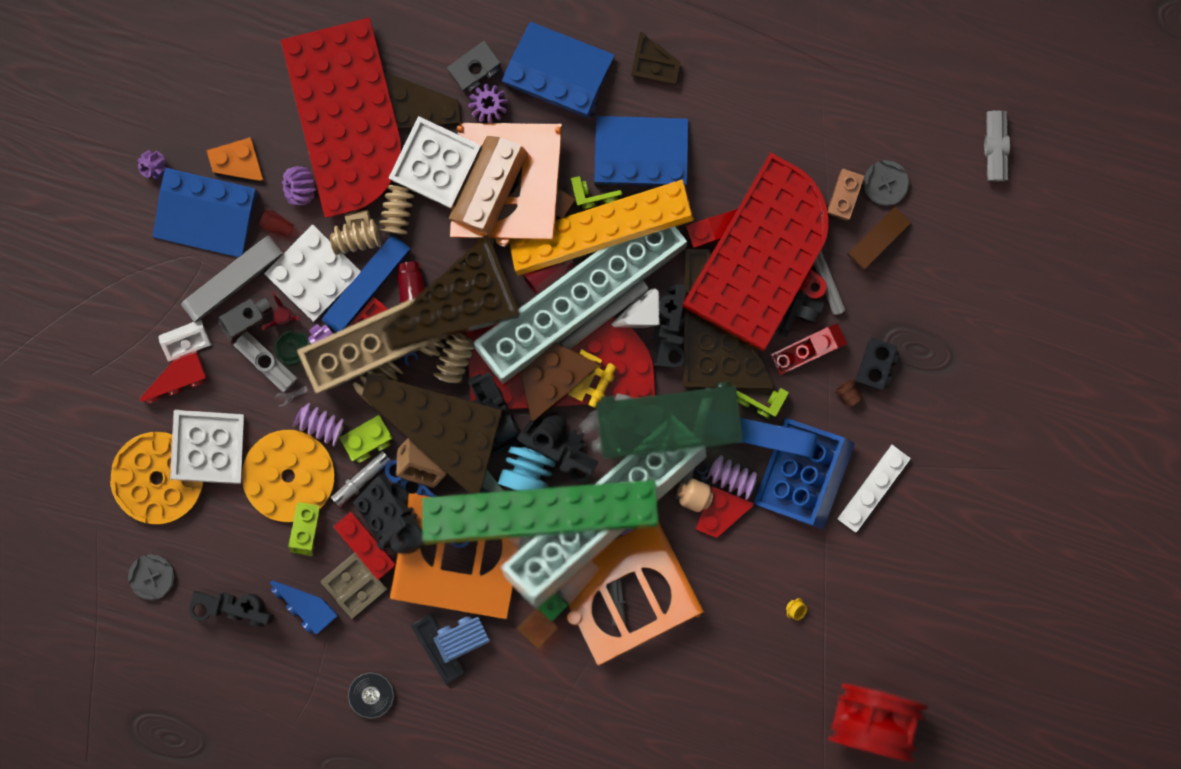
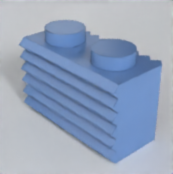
M470 616L457 621L459 626L451 629L449 625L437 631L438 636L433 639L445 663L490 642L478 617L471 619Z

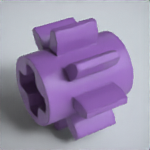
M147 150L138 159V169L144 177L149 178L153 176L156 180L163 175L166 168V159L160 152L155 151L151 153L150 150Z
M316 324L309 330L312 335L307 339L313 344L333 335V333L326 324L323 327Z

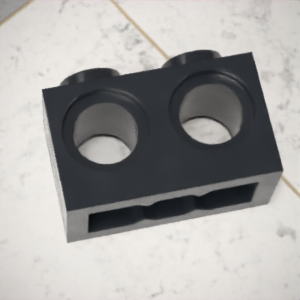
M869 338L855 380L856 383L882 391L884 387H888L892 378V374H889L891 365H896L899 352H896L897 346ZM878 348H884L887 351L888 356L886 360L882 361L876 357V350ZM871 370H877L880 373L881 378L878 382H872L869 379V372Z

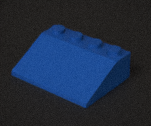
M530 22L509 62L502 82L507 87L589 119L615 55Z
M596 116L594 185L660 187L683 179L686 187L688 119Z
M165 168L160 188L153 238L240 257L244 253L258 191L247 186Z
M785 418L782 427L818 435L814 457L810 458L773 450L754 504L824 530L855 443L844 437Z

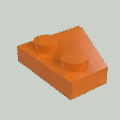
M251 137L207 150L213 173L260 182L264 181Z

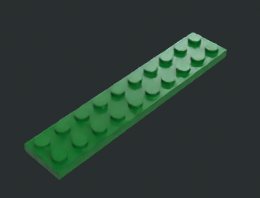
M655 480L422 498L423 542L425 545L658 527Z

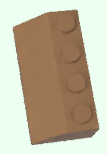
M486 135L449 219L490 236L528 152L517 143L502 137Z

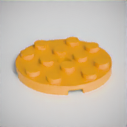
M280 430L264 436L250 449L243 464L242 483L248 500L261 514L276 521L293 522L298 502L318 505L321 509L333 491L335 469L329 452L316 438L301 431ZM291 469L294 471L295 478L292 482L287 483L283 480L282 474L284 470Z
M148 432L136 436L119 450L113 461L110 484L114 498L125 513L138 521L149 524L173 522L187 514L200 497L203 482L170 480L172 434ZM156 471L163 475V481L158 485L153 484L151 481V475Z

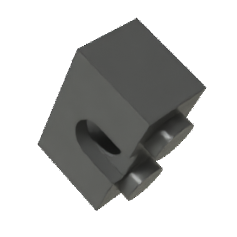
M483 41L448 66L447 70L465 93L467 90L472 92L481 85L479 81L487 76L490 79L499 72L498 68L501 64L486 42ZM472 64L481 65L482 70L479 74L470 73L469 68Z

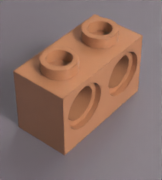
M846 169L840 171L827 210L828 216L845 222L850 220L864 179L863 175Z

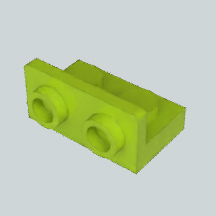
M380 415L341 436L339 439L349 454L351 461L357 460L358 463H361L371 457L369 453L373 450L378 449L380 452L391 445L389 441L393 437Z

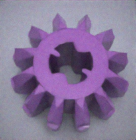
M485 84L484 92L477 87L475 90L479 96L470 95V99L476 102L470 103L469 108H477L472 112V116L476 117L481 114L479 117V122L481 123L484 121L485 116L488 117V123L493 121L491 116H495L498 121L501 120L498 111L506 113L507 110L501 106L508 104L507 99H501L505 95L504 91L496 94V85L489 91L488 84ZM489 99H492L494 106H489L488 109H485L483 101L487 102Z
M297 166L287 169L283 174L284 181H282L285 199H287L289 204L306 205L314 199L315 191L313 174L308 167Z

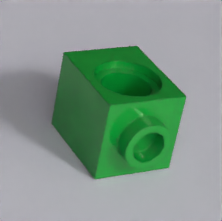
M554 592L537 608L550 621H553L568 604Z

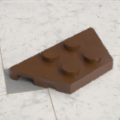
M554 343L521 371L532 421H537L596 371L601 364L568 349V347L560 343Z

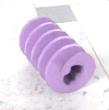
M310 403L301 407L292 427H296L300 423V431L303 432L308 427V435L311 436L316 432L317 439H321L325 435L324 442L328 444L333 439V447H335L343 431L344 420L341 419L338 423H335V415L327 419V411L318 415L319 407L310 411Z
M720 455L710 468L706 480L713 476V484L721 480V488L729 484V492L737 488V496H741L745 492V500H748L757 482V473L753 472L748 476V468H744L740 472V464L738 463L731 468L732 460L729 459L723 464L724 457Z

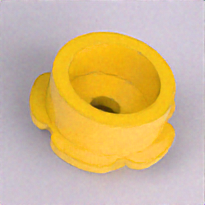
M798 598L788 603L786 611L789 619L792 618L799 621L806 615L808 608L802 599Z

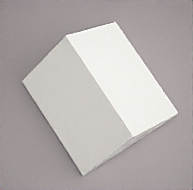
M652 289L643 293L611 325L614 328H647L659 325V292L656 289Z

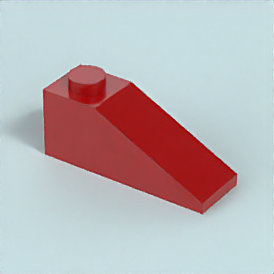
M737 209L687 225L685 230L692 249L720 241Z

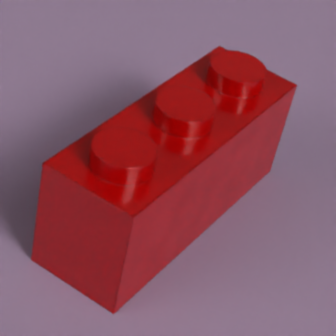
M350 512L333 526L377 580H380L396 566V562L385 549L380 550L376 544L379 542L354 512Z

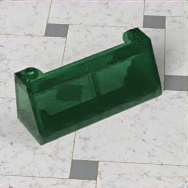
M730 382L716 383L717 388L622 400H615V396L601 397V402L596 404L603 459L743 442L736 386H730Z

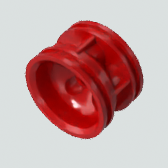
M842 683L841 688L845 689L844 695L838 696L839 702L833 725L830 728L834 730L833 736H828V741L914 763L915 758H912L911 754L912 751L917 752L918 749L913 747L915 742L914 733L917 721H925V717L921 715L923 710L928 709V705Z

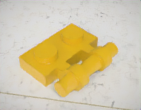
M581 350L580 354L601 364L602 359ZM608 363L605 371L598 368L568 395L582 401L585 394L592 396L588 405L597 408L600 400L603 401L605 397L604 392L609 382H612L615 377L613 374L617 367ZM597 375L601 379L596 389H593L589 386L594 376Z

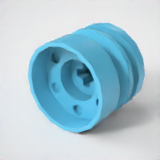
M510 446L509 452L518 455L517 460L506 458V461L512 464L514 469H502L498 484L517 491L547 488L548 484L539 480L541 475H552L551 472L543 470L544 464L555 467L556 462L545 457L543 453L525 447Z

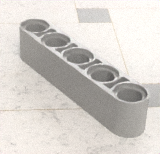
M268 235L187 297L180 305L193 322L196 323L272 265L284 253Z

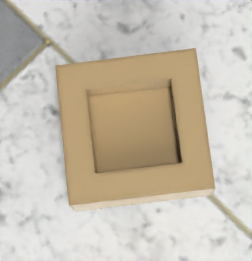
M369 210L346 213L345 220L349 230H352V223L354 222L358 228H361V221H365L368 227L370 225Z

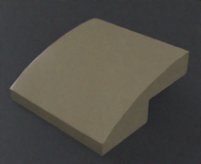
M355 552L320 581L351 619L387 590L384 584L377 580Z

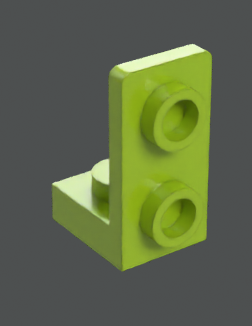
M580 176L571 178L577 207L582 206L583 210L596 207L598 202L605 201V204L617 201L619 197H622V191L618 190L585 198V195L589 194L586 181L581 182Z
M782 388L778 392L773 391L767 402L771 404L769 408L739 391H736L734 396L738 398L736 402L747 408L752 405L758 409V414L769 419L770 416L776 417L789 392Z
M297 503L288 546L290 553L313 556V541L320 510L318 505Z

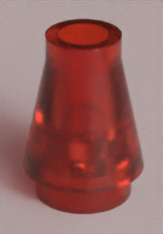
M265 209L258 226L262 227V230L289 237L294 224L288 222L274 210L269 211Z

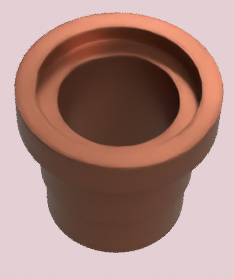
M853 378L841 384L834 391L837 396H841L848 407L853 406L863 398L855 386L856 381Z

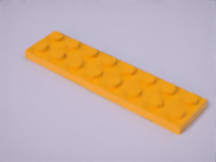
M682 179L564 217L563 219L555 220L554 239H510L509 243L517 276L693 221L686 187Z

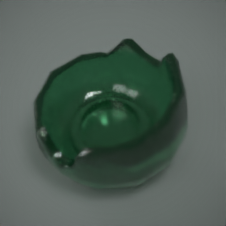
M291 330L277 338L274 344V353L281 363L295 366L302 363L297 350L310 345V341L304 333H297Z

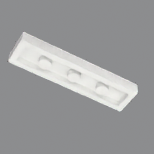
M891 445L837 519L856 533L911 458Z

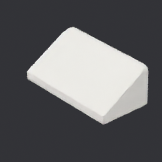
M202 320L196 323L192 322L159 336L160 345L168 362L179 356L211 345Z

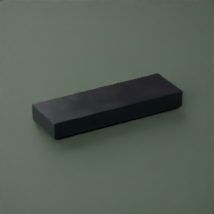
M431 613L410 625L446 685L466 673L458 658L447 663L444 662L433 639L438 636L437 631L440 628Z

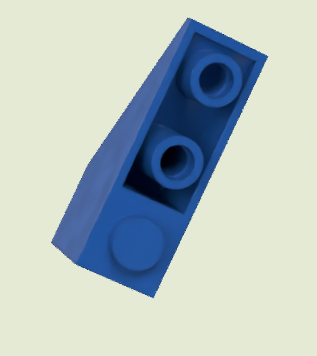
M276 580L270 582L273 586L271 591L278 599L283 597L288 603L286 608L295 617L299 615L303 619L302 626L310 634L312 632L316 635L319 634L339 616L324 598Z

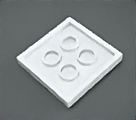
M418 116L389 179L452 209L481 145Z
M312 224L264 274L315 322L348 288L361 271L341 252L339 255H335L330 241Z
M174 410L170 480L240 484L244 415Z

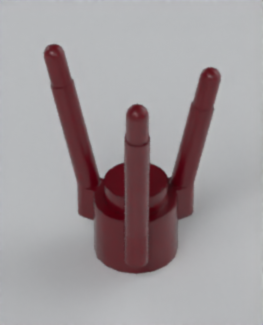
M275 291L272 293L278 306L274 311L275 320L262 326V330L276 327L278 324L288 325L291 321L300 320V316H294L289 308L283 306Z

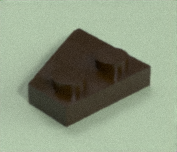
M640 32L631 76L676 85L680 61L666 52L659 44L653 42L645 33Z

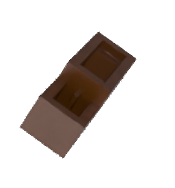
M894 207L847 255L864 270L911 222Z

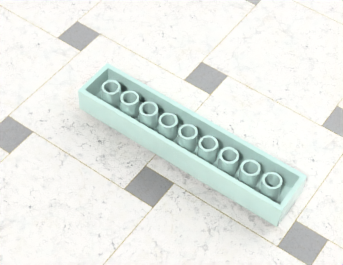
M674 226L598 250L518 309L520 312L518 318L499 323L474 342L476 351L499 381L504 384L530 365L554 343L561 342L641 280L647 278L686 249L687 241Z
M672 416L595 485L655 480L657 502L706 458L705 445ZM625 529L536 536L502 566L504 576L537 608Z

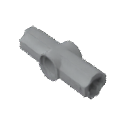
M987 111V136H985L984 152L985 156H987V181H1007V156L1010 153V139L1007 136V111Z
M248 331L241 335L233 345L283 393L298 379ZM263 356L271 358V365L268 368L260 366V359Z

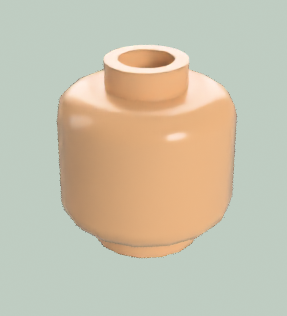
M693 478L687 480L685 484L681 483L677 490L680 505L695 512H700L703 509L706 510L713 499L710 486Z

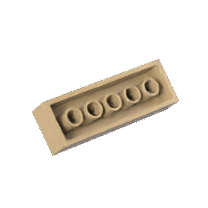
M411 299L297 351L315 392L321 394L446 337L389 351L381 330L413 301Z

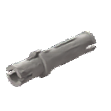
M381 451L351 480L347 479L345 481L346 484L331 498L341 508L354 494L358 495L360 493L359 490L388 465L391 460Z

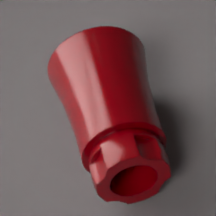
M570 259L523 274L522 277L537 296L566 275L568 271L575 267V264Z
M405 262L398 265L400 304L416 298L425 289L419 262Z

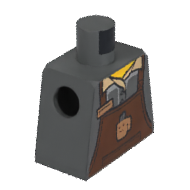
M266 298L261 299L255 304L249 299L220 316L218 324L230 343H232L246 331L249 332L260 325L263 321L262 315L272 310ZM249 313L252 315V318L247 319L243 315Z

